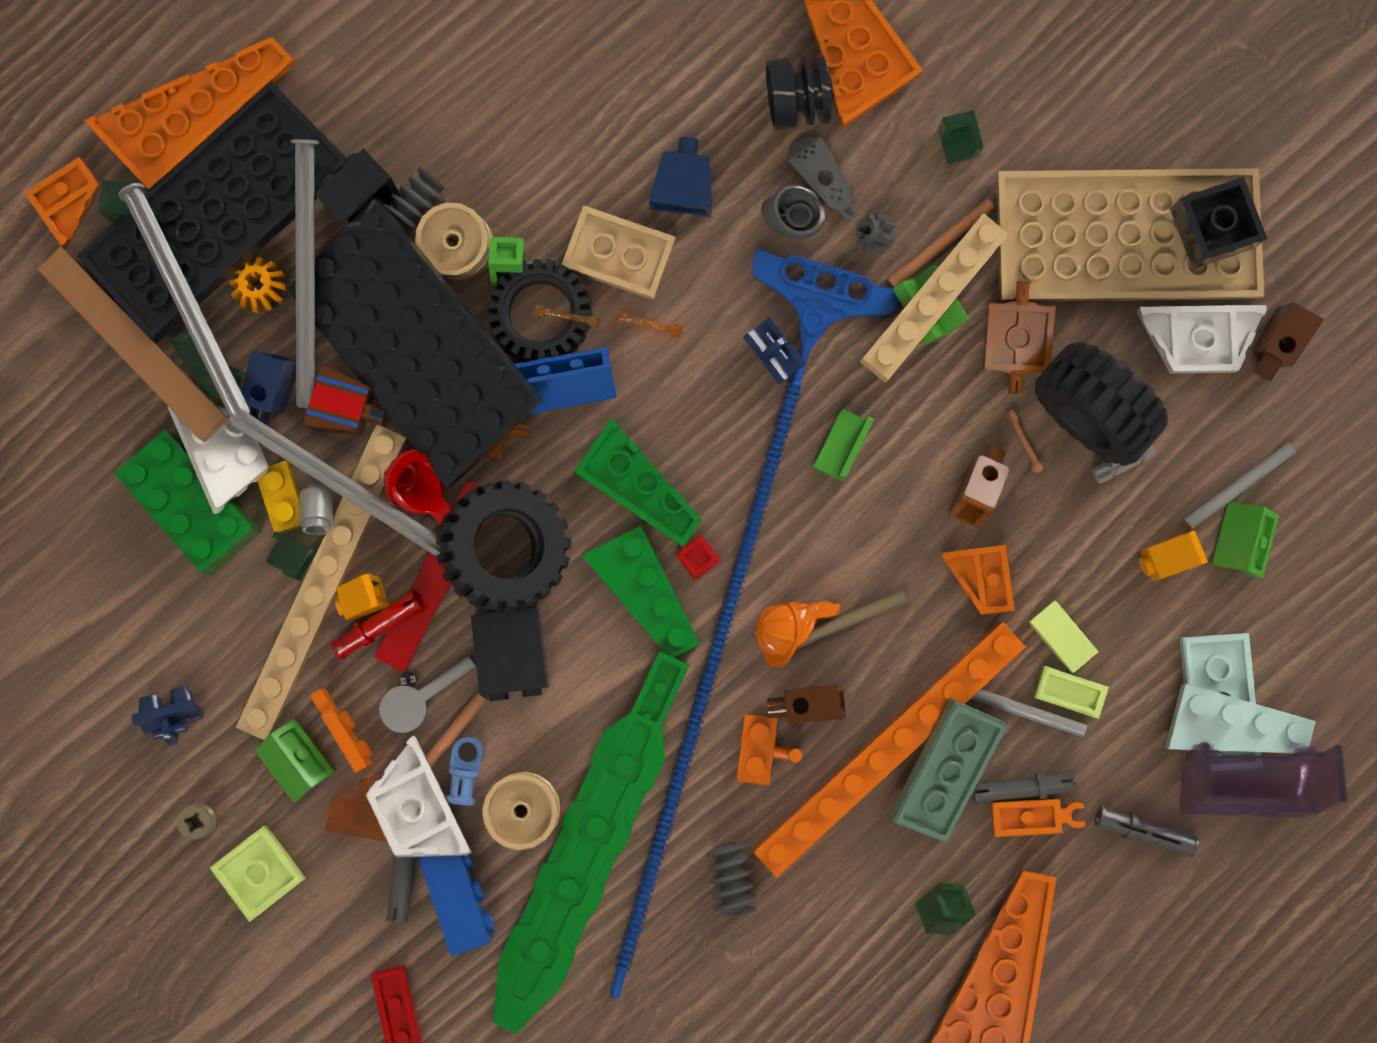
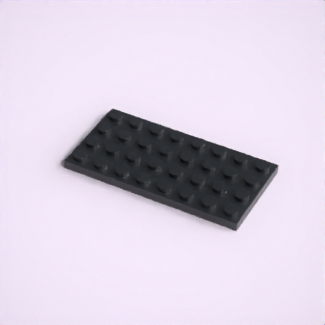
M269 82L144 195L198 306L295 219V144L291 143L292 139L319 141L318 145H314V192L318 190L319 183L326 176L334 175L343 167L342 164L346 159L345 155L272 82ZM129 209L77 255L155 344L183 320Z
M372 199L315 259V325L358 379L372 389L371 395L381 407L386 408L385 412L415 450L422 452L428 457V462L433 466L436 476L446 488L453 487L544 401L380 200ZM296 279L287 288L295 300Z

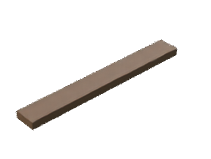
M60 246L37 269L200 440L206 442L229 420L157 344L148 338L134 320L64 248Z

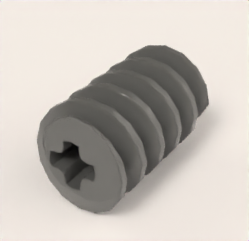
M422 166L417 169L421 179L414 176L408 178L412 189L404 185L399 187L403 198L394 194L390 196L394 207L383 204L404 230L408 227L416 231L417 226L414 219L418 218L421 220L422 216L425 215L423 210H430L434 207L432 203L434 199L441 203L445 202L441 193L445 188Z
M747 841L719 844L715 849L707 853L708 857L717 858V862L710 865L709 870L719 872V876L711 879L710 882L711 884L721 886L720 890L712 893V897L722 899L723 903L714 907V911L724 913V915H741L757 911L755 907L748 906V904L755 900V894L745 892L754 886L752 880L743 878L752 873L750 866L742 865V863L750 859L749 853L740 851L748 846Z

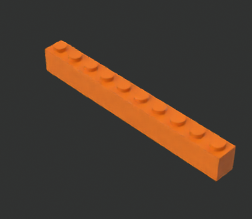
M1003 622L994 624L752 848L754 854L777 878L931 736L950 698L965 704L1023 651L1026 646Z

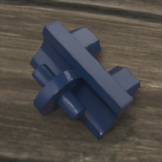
M770 317L743 336L745 342L778 385L806 364Z
M186 686L170 691V705L162 706L161 699L157 695L139 698V713L132 715L133 725H139L144 734L152 733L154 740L164 738L169 746L177 744L179 740L178 734L188 731L187 723L204 719L203 709L195 703L192 692Z

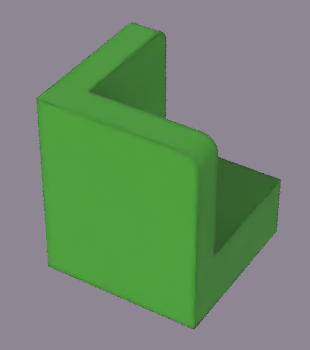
M491 237L488 261L491 286H498L497 280L499 279L500 272H523V262L526 261L524 238Z

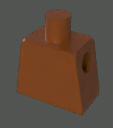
M988 445L984 455H978L973 461L948 513L949 516L976 528H979L991 516L1010 470L1008 466L1002 464L1006 455L1003 449Z

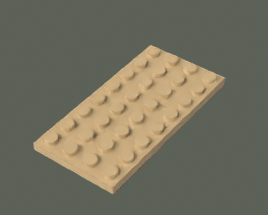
M1259 169L998 171L996 174L997 225L1009 234L998 247L1000 302L1015 301L1016 281L1030 282L1028 302L1259 300L1263 298L1262 243L1255 249L1192 270L1170 208L1181 197L1244 177L1261 220Z

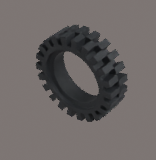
M533 259L532 264H527L526 261L523 262L522 273L507 272L508 275L506 277L500 276L497 280V288H492L490 293L492 299L491 302L488 301L490 314L488 318L495 337L500 345L506 349L507 353L518 357L522 362L565 355L571 351L575 353L579 349L578 345L580 342L583 343L587 337L586 332L590 330V317L592 313L586 288L574 272H569L568 267L562 264L560 266L555 265V262L547 260V263H541L540 259ZM535 284H547L556 287L562 291L570 303V318L565 329L556 337L546 341H532L524 338L513 328L510 319L511 305L515 297L523 289Z

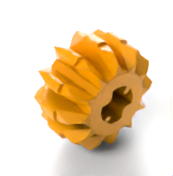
M258 256L254 265L248 260L244 264L245 269H239L235 272L239 277L229 280V284L236 288L231 293L232 298L240 300L239 306L244 310L251 307L252 311L256 314L261 312L263 306L269 312L273 311L271 302L275 300L277 303H283V298L278 295V292L287 291V286L281 282L285 278V274L281 270H277V264L273 261L265 263V260ZM257 281L263 283V286L260 290L254 287V284Z

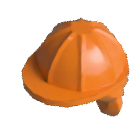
M828 601L810 604L778 602L775 605L766 607L755 621L754 632L766 662L775 668L785 666L792 658L796 648L808 640L816 620L837 615L841 609L840 603L833 604Z

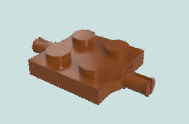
M1016 281L1015 301L1006 304L987 303L983 369L1001 370L1010 374L1008 394H1022L1023 375L1032 372H1043L1052 359L1055 307L1039 306L1028 302L1030 282Z

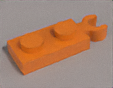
M320 688L310 695L312 701L322 713V719L354 772L359 773L372 766L373 763L370 760V757L373 756L372 751L364 739L358 740L352 730L356 726L346 710L341 712L340 708L336 707L326 688Z
M1058 798L990 802L992 834L994 837L1062 833V823H1066L1074 828L1086 826L1085 821H1074L1071 817L1074 809L1084 808V804L1080 802H1069L1064 808L1060 807V799Z

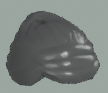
M790 185L783 187L774 196L767 198L762 203L761 212L767 224L778 233L792 239L812 237L821 230L825 222V211L819 204L816 194L802 186Z

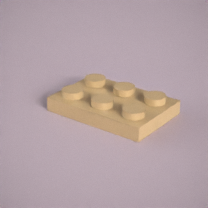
M583 205L562 265L568 267L570 272L654 300L676 237Z

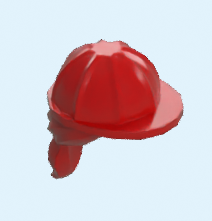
M415 449L405 451L395 460H392L384 471V489L390 502L413 514H430L441 524L443 517L450 512V507L452 506L444 501L443 483L434 473L435 470L428 462V457L422 452Z

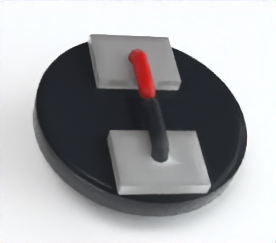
M405 672L400 677L402 686L414 687L417 682V678L412 672Z

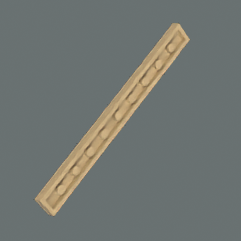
M376 425L351 480L381 499L385 491L384 471L392 460H395L402 454L408 442L407 438ZM342 497L333 517V524L329 526V532L325 534L236 725V728L262 740H265L273 733L334 602V597L337 595L336 587L342 584L373 515L345 497Z

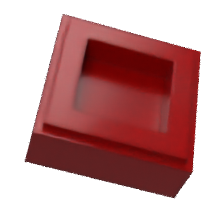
M699 535L675 554L694 581L721 562V559L702 535Z

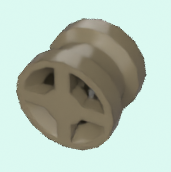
M206 804L185 808L177 819L178 831L183 837L190 840L209 836L215 831L218 824L217 813Z

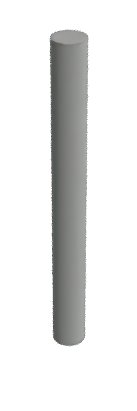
M1286 443L1184 518L1183 523L1185 526L1192 530L1293 456L1296 453L1294 447L1290 443Z
M982 689L970 699L1080 737H1084L1087 730L1086 724Z

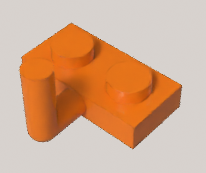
M744 714L736 781L770 785L773 758L790 760L792 762H799L802 759V753L797 748L775 745L778 718Z

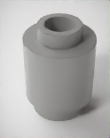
M310 484L300 492L299 524L302 526V531L306 534H327L329 526L333 524L334 493L327 489V486L323 484Z

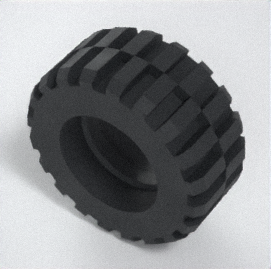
M1075 342L1066 345L1036 379L1035 394L1038 396V401L1045 407V411L1056 420V423L1061 428H1064L1071 437L1081 442L1084 447L1114 464L1119 463L1125 466L1136 463L1167 427L1168 413L1163 407L1161 399L1154 394L1155 391L1149 385H1146L1141 380L1142 378L1136 372H1132L1122 361L1116 360L1110 353L1105 350L1101 351L1092 344L1087 345L1085 342Z
M511 481L484 484L457 500L450 507V512L443 517L440 524L442 530L437 535L436 545H440V554L436 555L438 565H443L445 573L442 576L446 583L451 582L455 587L453 592L460 598L465 597L468 599L469 604L475 607L487 608L489 611H510L525 608L535 604L537 600L547 597L551 593L550 589L553 586H557L562 580L563 576L560 573L562 569L568 567L570 560L569 557L565 556L566 550L571 548V538H565L564 530L568 529L566 519L560 521L556 513L560 509L555 502L549 504L545 500L547 495L539 489L536 491L530 490L529 484L522 482L511 484ZM507 515L515 518L525 527L532 543L530 562L523 572L514 577L498 578L488 574L481 567L475 556L474 536L476 530L486 519L492 516Z

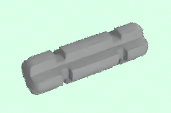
M1151 445L1136 463L1125 466L1119 463L1114 464L1108 460L1107 464L1104 462L1092 469L1093 476L1098 483L1102 484L1112 479L1113 475L1117 476L1141 464V461L1144 462L1156 455L1155 449Z

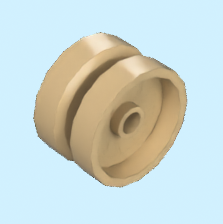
M444 203L433 207L422 216L416 229L415 244L443 277L453 281H467L478 277L488 268L490 240L493 234L488 224L473 209L461 203ZM458 237L459 242L456 246H454L455 243L453 240Z
M527 771L512 773L495 783L486 795L482 809L484 825L491 837L504 847L516 850L533 848L546 840L558 824L561 813L559 794L553 784L540 774ZM522 804L526 806L527 814L524 817L518 816L519 809L516 808L517 805Z

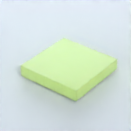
M267 825L261 827L210 867V870L249 922L306 879Z

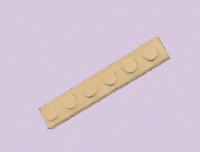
M983 213L860 362L886 383L1009 234Z

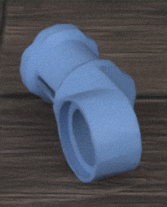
M464 737L453 746L449 773L452 775L449 795L445 796L448 803L475 805V799L472 798L475 777L479 776L480 763L484 755V747L481 741L475 737ZM465 742L472 743L477 749V756L473 761H465L459 755L460 746Z

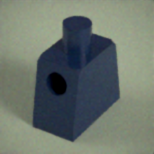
M680 137L678 153L668 151L663 153L649 198L650 210L711 217L710 159L707 156L697 155L698 139Z
M251 351L241 394L246 404L251 406L249 414L265 425H268L271 413H283L286 409L296 380V361L272 353Z

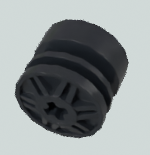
M813 54L812 70L810 69L808 57L806 55L800 56L798 72H793L789 58L766 60L767 96L774 130L796 128L798 112H803L808 126L814 125L815 110H817L818 119L821 124L830 123L833 86L824 54Z

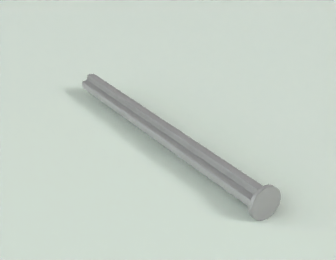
M292 139L291 143L295 144L296 405L299 408H308L315 386L314 145H318L319 141Z
M141 183L129 184L119 191V198L122 201H126L230 417L234 420H240L249 414V408L144 196V185Z
M250 414L240 420H234L230 415L227 416L229 420L225 423V426L231 427L233 425L433 555L440 554V545H436L437 535Z

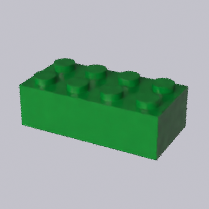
M166 429L114 473L202 574L212 576L262 532L233 498L224 505L222 511L216 514L213 513L182 440L178 435Z

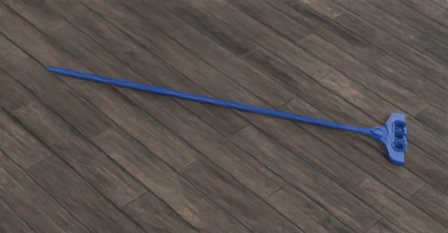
M756 248L752 273L758 281L783 296L797 312L801 343L799 356L806 364L811 349L831 324L852 317H887L897 308L899 299L892 288L872 285L870 280L863 275L798 256L784 259ZM797 264L801 266L804 275L800 280L793 281L786 276L785 270L789 265ZM823 273L832 275L835 280L834 287L829 290L821 289L817 285V277ZM855 282L863 284L866 289V295L861 299L852 298L848 293L850 284ZM806 364L793 374L792 380L789 383L790 387L786 388L788 393L784 394L786 400L782 401L784 407H780V410H782V413L778 414L780 419L776 420L779 423L774 427L777 431L773 432L775 437L771 438L773 444H769L771 450L767 451L769 457L766 456L765 458L768 461L763 464L766 468L762 469L764 474L760 475L762 479L761 482H758L760 488H756V491H758V494L754 495L756 501H752L755 505L750 508L753 512L749 513L751 518L747 519L749 523L748 526H745L747 532H743V535H745V539H741L743 545H739L742 549L737 552L740 555L736 557V560H738L737 564L734 563L736 567L735 570H732L734 576H730L732 582H728L730 589H726V591L729 593L728 596H724V598H727L726 602L722 603L725 605L724 608L720 609L723 613L722 615L719 614L721 620L717 621L719 626L715 627L717 633H713L715 640H711L713 643V647H709L712 649L711 653H707L710 657L705 660L708 664L703 667L706 670L702 672L704 675L703 679L700 678V681H702V684L698 685L700 691H696L698 697H694V700H696V704H692L694 711H690V713H693L692 717H688L691 721L690 724H686L689 728L684 731L687 733L686 736H683V739H685L684 743L681 742L680 744L683 745V748L679 749L681 755H677V758H679V761L675 762L677 768H673V771H675V775H671L673 782L669 781V784H672L671 788H667L670 791L669 795H665L668 799L663 802L666 804L665 807L661 808L664 812L659 815L662 817L661 820H658L660 826L656 827L658 832L654 833V836H656V839L652 840L654 846H650V849H652V853H648L650 859H646L648 866H644V869H646V872L642 873L644 879H640L642 885H639L638 888L641 890L636 893L638 895V899L635 898L634 900L637 902L636 905L632 906L635 910L630 913L633 917L629 918L628 921L631 922L630 925H627L629 930L624 933L627 937L623 938L625 944H621L623 950L619 951L621 955L620 958H617L619 964H615L617 971L609 994L613 998H619L626 973L631 970L628 966L633 963L630 961L631 958H634L632 952H636L634 946L638 945L636 941L637 938H640L638 932H642L640 925H644V922H642V919H646L644 912H648L646 905L649 906L648 899H652L650 892H654V890L651 888L656 885L653 881L658 878L655 876L656 872L659 873L660 871L657 869L658 866L662 865L659 863L660 859L663 860L664 858L661 854L665 853V850H663L664 846L667 847L665 841L669 840V837H667V834L671 833L669 827H673V824H671V820H675L673 814H677L675 807H679L677 804V800H681V798H678L679 794H683L680 790L685 787L682 783L687 780L684 778L685 775H688L686 770L691 767L688 763L692 762L690 756H694V753H692V749H696L694 743H698L696 736H700L698 733V729H702V727H699L700 723H704L701 719L702 716H706L703 714L704 710L708 709L705 705L709 704V701H707L708 697L711 698V695H709V692L713 691L711 685H715V682H713V678H717L715 672H719L716 668L717 665H721L719 659L723 658L720 656L721 652L724 653L722 648L727 645L724 641L728 640L726 634H730V631H728V628L732 627L730 621H734L732 614H736L734 612V608L738 607L735 605L736 601H740L737 597L742 594L739 590L743 589V586H741L742 582L745 583V580H743V577L747 576L745 570H749L747 563L750 564L749 557H753L750 553L755 550L752 547L756 545V542H754L755 538L758 539L756 535L757 532H760L758 526H762L760 519L764 520L762 513H766V511L763 509L768 506L765 503L770 499L767 496L768 494L771 495L769 491L770 488H773L771 482H775L773 476H777L775 469L778 470L779 467L776 465L781 462L778 459L782 457L780 452L784 451L782 445L786 444L784 438H788L786 432H790L788 426H791L792 423L789 421L794 418L791 415L795 413L793 408L797 407L795 401H799L797 395L801 394L799 388H801Z

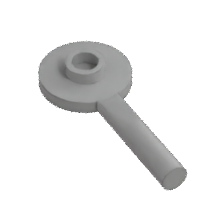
M467 656L420 690L410 686H397L390 689L380 702L379 713L381 720L389 729L395 732L406 733L417 729L423 723L427 714L426 701L475 668V663L470 656Z

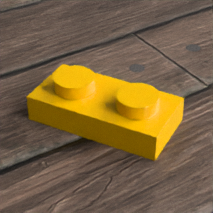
M283 461L269 466L267 473L257 482L274 533L278 535L301 527L299 524L300 495L289 462Z

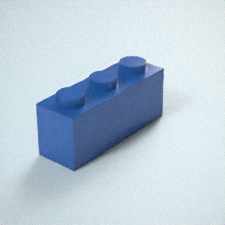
M607 347L515 364L544 400L530 414L617 398Z
M472 853L458 856L419 857L418 859L450 956L490 943L494 938L492 933L496 932V926L490 912L485 913L481 901L485 899L483 886L480 880H474L471 868L475 866Z

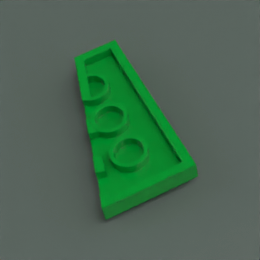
M611 418L574 473L669 539L684 547L702 519Z
M641 526L582 555L664 653L676 657L700 645Z

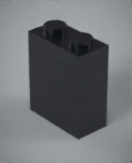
M532 607L470 615L480 696L488 695L489 702L509 699V692L522 691V697L542 695V688L550 686L540 608Z

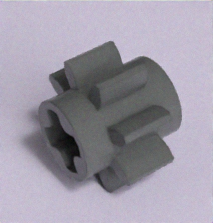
M877 212L875 216L867 214L859 222L856 228V241L864 245L863 251L875 255L877 251L886 253V249L892 247L896 240V224L889 222L890 216Z

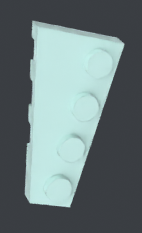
M1181 684L1165 749L1308 754L1316 721L1192 685Z

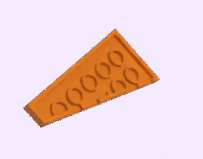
M803 0L819 53L824 54L826 65L831 75L833 99L842 128H845L922 76V68L872 0Z
M270 37L236 52V55L221 63H211L205 66L206 69L191 76L189 74L142 94L140 99L126 105L121 103L112 107V111L97 118L92 116L84 121L144 186L150 190L269 82L275 84L296 65V62L273 37Z
M1020 870L929 1043H1030L1057 877Z

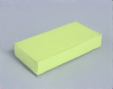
M1056 600L1052 601L1028 621L1070 673L1077 671L1099 652Z
M1042 666L1033 698L1099 719L1109 687Z

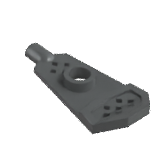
M803 136L791 144L787 160L790 167L801 176L830 210H840L847 222L854 219L858 213L850 203L852 193L823 138ZM821 175H827L830 177L831 182L829 185L824 186L819 183L818 178Z

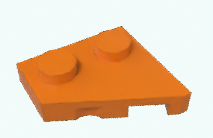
M78 157L24 192V194L60 245L66 247L77 231L101 185L83 159Z
M1006 545L942 553L943 560L981 615L1015 611Z

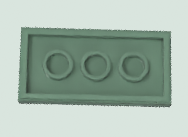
M950 698L888 818L893 823L947 843L1008 724Z

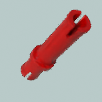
M411 590L408 594L365 622L358 621L353 625L351 631L330 643L332 650L337 647L339 649L334 654L337 658L343 660L362 646H370L375 642L376 637L416 611L423 609L425 606L423 600L417 601L421 596L415 590Z

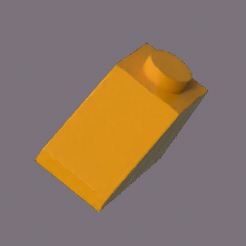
M1195 531L1172 537L1139 550L1141 558H1139L1140 567L1146 576H1150L1151 581L1163 579L1208 563Z
M367 573L336 587L338 596L334 597L335 606L339 615L345 616V620L354 621L378 613L389 606L381 577Z

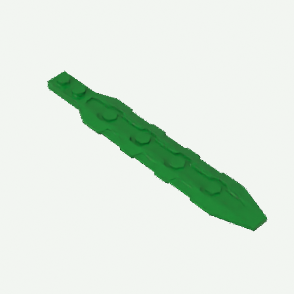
M659 651L632 711L603 732L590 760L592 765L576 800L571 802L562 821L563 828L547 863H543L533 884L535 889L519 924L514 925L499 958L493 1016L494 1024L516 1034L560 989L576 955L574 950L589 917L595 913L604 894L603 887L619 852H623L631 835V826L647 791L652 789L664 763L665 753L662 724L690 666L689 664Z

